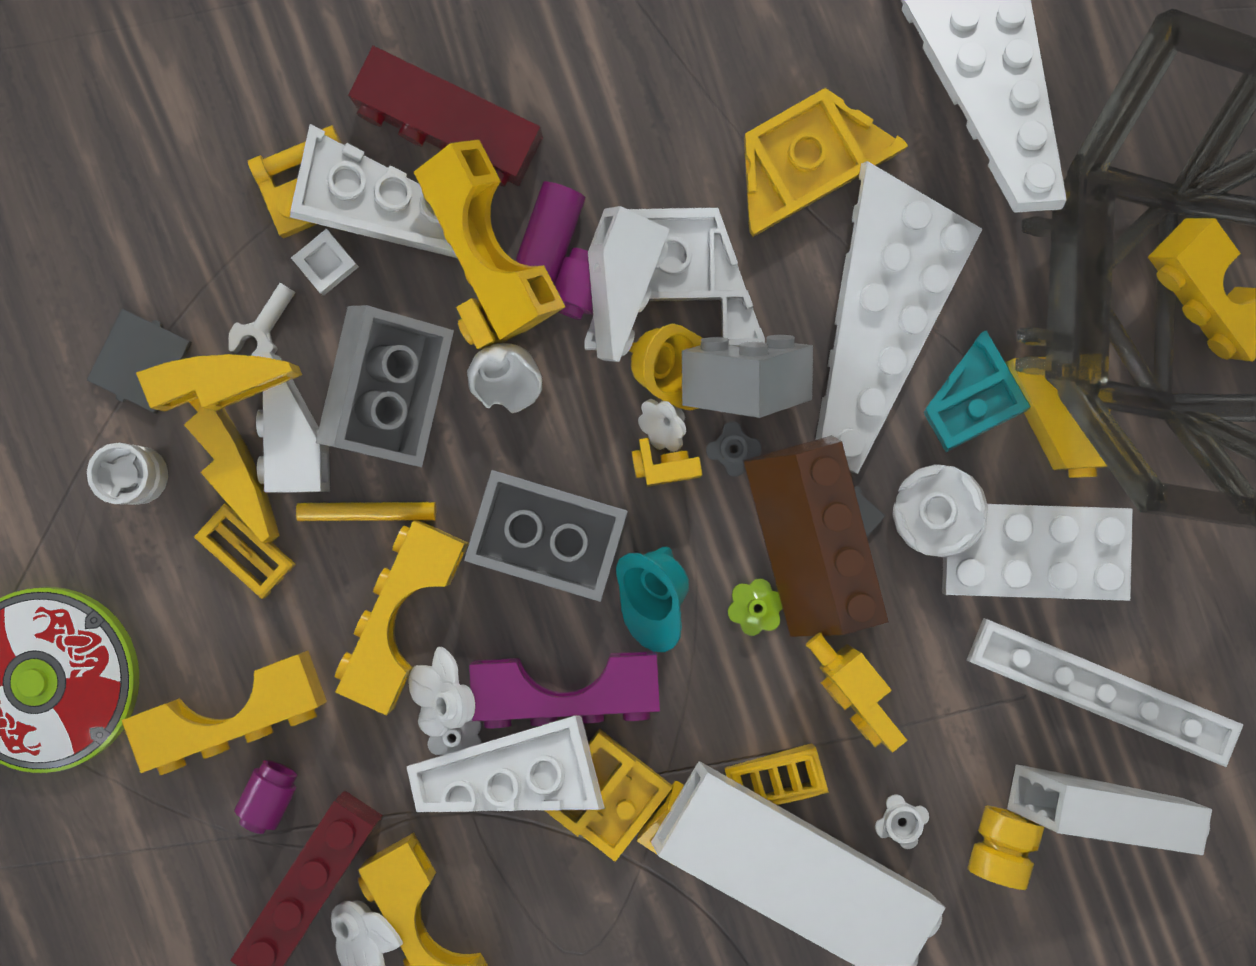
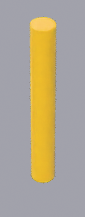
M436 502L297 503L296 518L297 521L436 520Z

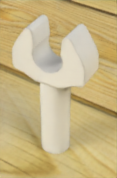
M279 283L255 322L246 325L240 323L233 325L229 332V351L238 353L248 338L255 337L257 348L251 356L262 357V352L275 354L278 348L272 342L271 330L296 292Z

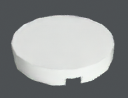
M934 464L918 469L903 481L898 490L899 493L893 507V518L897 532L909 547L925 555L949 557L963 553L978 541L986 527L988 505L984 491L971 475L956 467Z

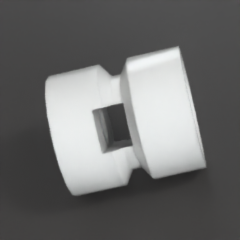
M113 443L97 450L89 460L87 479L93 493L104 502L139 505L150 503L161 495L166 488L168 470L162 456L152 448L125 443Z

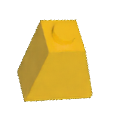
M1107 354L1013 358L1005 362L1030 405V408L1024 414L1053 470L1068 469L1069 478L1097 477V468L1113 466Z

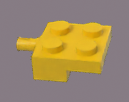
M818 633L811 638L805 645L822 664L819 668L826 675V678L820 683L844 710L850 706L856 714L849 719L866 740H869L875 748L882 743L892 753L908 741L878 705L877 702L892 690L864 655L848 644L836 653L822 636V633Z
M599 728L588 744L605 809L544 811L577 837L579 835L583 836L616 862L671 791L672 785Z

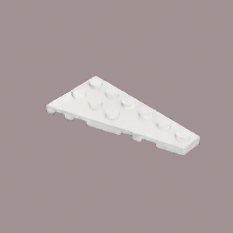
M901 0L903 3L902 12L909 23H914L924 41L922 48L953 104H959L968 120L966 127L973 140H979L990 160L988 167L1013 212L1062 209L1067 199L1031 0Z
M868 161L861 163L859 180H861L858 203L854 205L852 223H854L850 251L846 253L834 324L837 325L834 348L830 350L827 367H830L826 396L822 397L815 439L832 435L841 440L849 470L856 474L859 473L982 231V228Z

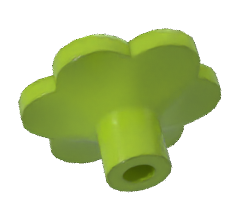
M758 578L752 581L750 585L741 583L734 587L732 590L734 602L728 607V616L730 620L740 624L745 634L755 636L762 629L772 631L780 624L779 612L782 610V605L778 592L772 591L771 585L767 580ZM756 604L761 605V610L759 612H754V606Z

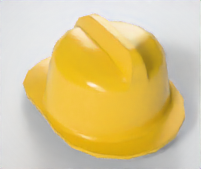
M673 323L645 332L637 342L632 343L629 350L632 353L631 370L634 378L654 396L669 402L677 408L689 411L698 409L682 405V350L700 346L701 339L703 338L685 327Z

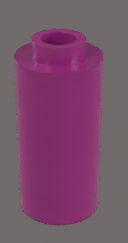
M548 181L542 182L515 261L528 266L544 265L555 285L586 197L569 187Z

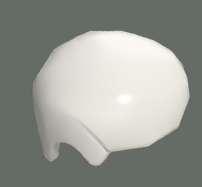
M497 343L484 347L474 356L467 370L470 392L482 401L486 408H490L493 404H499L506 407L511 413H516L533 404L542 391V376L536 362L527 350L515 344Z

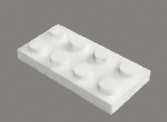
M987 504L986 527L978 541L963 553L943 557L942 594L1130 601L1133 509Z

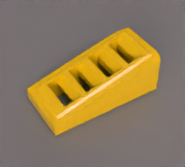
M813 743L724 768L726 776L743 785L741 775L750 773L755 793L776 805L829 793L819 755ZM804 761L810 781L801 784L796 763ZM786 765L792 786L783 789L777 767ZM768 769L773 792L765 794L759 771Z

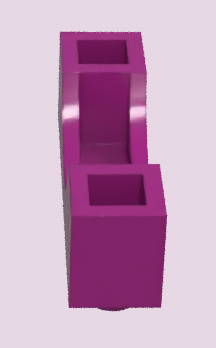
M653 651L610 653L608 662L600 676L590 685L571 692L553 691L539 685L526 672L520 658L474 660L469 665L470 689L475 699V713L472 721H484V728L512 726V719L530 718V725L542 726L558 721V717L581 716L583 723H599L604 721V714H623L624 721H642L651 719L650 712H660L657 653Z

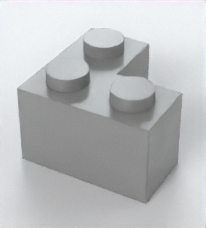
M770 335L766 337V343L745 342L739 344V347L730 346L728 338L708 337L701 339L700 346L682 350L683 406L761 418L812 400L813 345L795 343L794 336Z

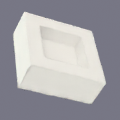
M328 229L321 232L291 257L323 296L359 267Z

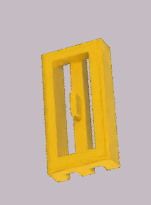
M224 503L194 536L199 543L261 599L266 598L270 594L271 589L278 585L284 578L283 576L296 565L272 542L262 543L228 503ZM225 518L230 520L279 566L276 569L271 567L222 521ZM216 530L267 577L264 583L257 579L212 538L210 534Z

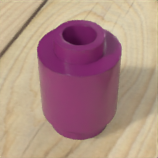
M572 248L570 256L563 259L554 286L565 305V308L558 313L577 320H582L584 313L593 315L588 251Z
M264 760L260 768L253 770L234 809L236 815L240 817L239 824L245 829L258 834H264L266 829L276 830L297 788L294 784L297 774L283 764Z

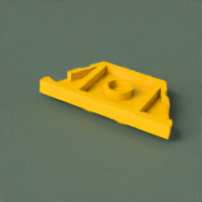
M826 88L748 131L744 136L750 234L752 237L760 234L858 178L861 163L868 161L875 166H879L900 154L908 147L907 143L898 135L894 138L874 125L872 118L860 110L849 108L842 98Z

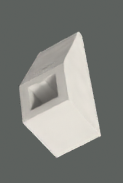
M621 206L604 209L588 250L597 358L613 362H619L621 356L626 355L632 346L635 336L632 327L638 312L644 310L650 299L651 287L648 285L654 270L660 267L666 257L668 243L665 241L670 230Z
M262 352V357L281 360L280 356L271 352ZM289 380L263 391V410L257 411L256 429L258 436L263 437L264 456L258 457L257 477L259 483L264 484V492H330L329 446L316 443L319 427L294 381Z

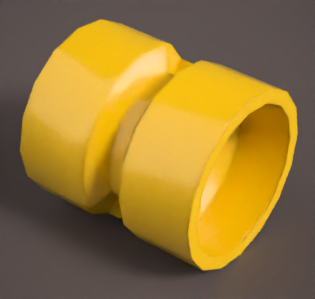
M985 806L978 829L984 840L974 844L967 869L971 873L996 884L1018 890H1026L1034 866L1028 855L1029 852L1038 851L1045 827L1012 811L994 806Z

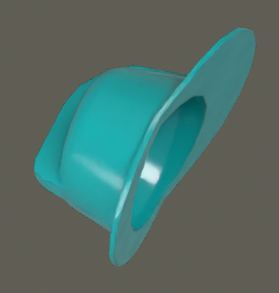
M661 547L644 555L628 553L622 556L616 565V575L625 625L631 635L643 647L653 652H666L674 648L681 638L680 606L689 591V579L685 570L674 559L670 547Z

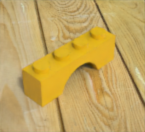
M480 140L450 143L414 171L422 188L424 198L431 205L443 229L445 239L452 246L465 272V277L473 287L486 312L487 320L494 328L499 340L527 332L565 308L544 265L528 266L518 263L510 258L497 242L491 225V203L501 181Z
M420 520L413 521L410 528L405 525L401 528L392 548V551L398 553L391 570L388 568L382 570L374 586L373 593L379 595L372 612L368 610L363 612L355 628L354 635L360 637L353 654L348 652L344 654L335 672L334 677L340 679V683L335 691L336 693L386 716L394 710L409 677V673L412 670V666L404 659L396 644L394 627L397 613L404 601L417 590L425 587H446L450 585L469 545L468 542Z
M307 650L255 670L250 698L244 708L232 718L211 719L201 716L192 711L179 698L122 720L140 773L157 768L159 775H163L186 766L187 763L184 757L201 752L203 759L229 750L228 741L244 735L246 742L249 743L274 733L272 724L288 719L290 726H295L317 717L315 708L323 705L327 700Z
M415 833L408 835L364 861L358 869L361 875L358 877L359 886L369 902H376L384 918L392 925L402 939L403 944L400 947L406 956L403 959L404 966H488L481 953L459 954L449 951L437 944L427 932L421 915V901L423 893L433 880L436 871Z

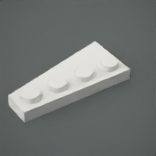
M311 124L309 125L290 211L291 218L457 258L452 246L445 239L443 229L431 205L424 198L419 183L407 178V174L391 165L388 168L364 156V151L348 143L343 145L327 137L325 131Z
M572 716L406 766L416 812L605 809L581 716Z

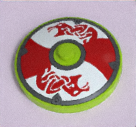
M41 587L25 589L1 597L0 764L24 772L49 773L72 768L97 756L108 748L124 730L122 720L131 717L138 697V659L126 629L118 618L100 602L70 589Z

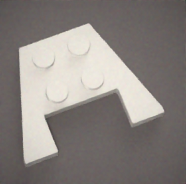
M719 208L628 209L670 229L665 241L668 243L666 257L660 267L654 270L648 285L651 287L649 301L720 300L722 337L729 339L730 346L739 347V344L745 342L765 343L764 334L759 327L749 292L744 285ZM594 316L584 341L585 350H597Z

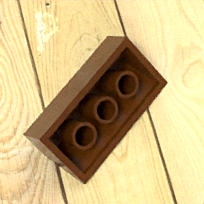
M831 435L743 460L789 635L791 637L815 636L818 633H822V636L845 635L888 623L885 605L842 441Z

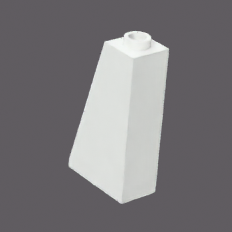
M1017 764L1007 810L1056 833L1197 855L1204 854L1212 813L1211 808L1181 797Z

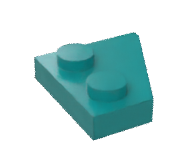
M986 330L980 333L923 413L944 451L948 452L1026 412L1030 405Z

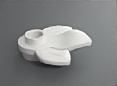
M437 647L432 666L416 665L412 668L408 677L411 697L415 703L421 706L418 725L425 734L432 737L443 736L448 729L462 727L465 722L473 718L475 713L474 695L467 685L459 684L458 666L454 657L445 648Z
M343 901L332 910L331 926L337 938L336 952L342 966H385L383 953L393 951L403 944L402 939L392 925L381 914L372 912L362 901Z

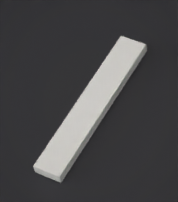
M985 618L982 620L967 657V661L1224 767L1228 765L1243 724Z

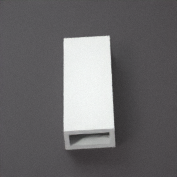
M698 761L672 805L671 811L667 814L651 841L660 858L855 966H917L918 955L928 937H932L938 931L942 922V914L946 908L929 891Z

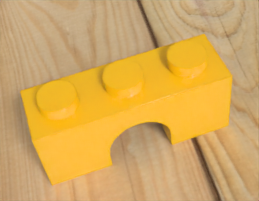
M1185 218L1148 256V259L1158 271L1156 273L1158 280L1167 289L1173 291L1183 304L1182 311L1191 322L1198 325L1209 339L1207 344L1213 353L1226 360L1235 359L1253 362L1256 359V288L1234 287L1226 296L1223 287L1227 268L1241 253L1215 218Z

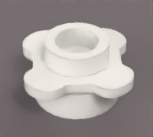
M892 795L886 800L887 809L883 818L875 823L876 833L881 838L891 837L894 841L900 843L904 849H912L918 844V838L922 834L924 824L929 821V813L921 805L914 807L906 803L902 796ZM905 818L906 824L900 826L898 825V820Z

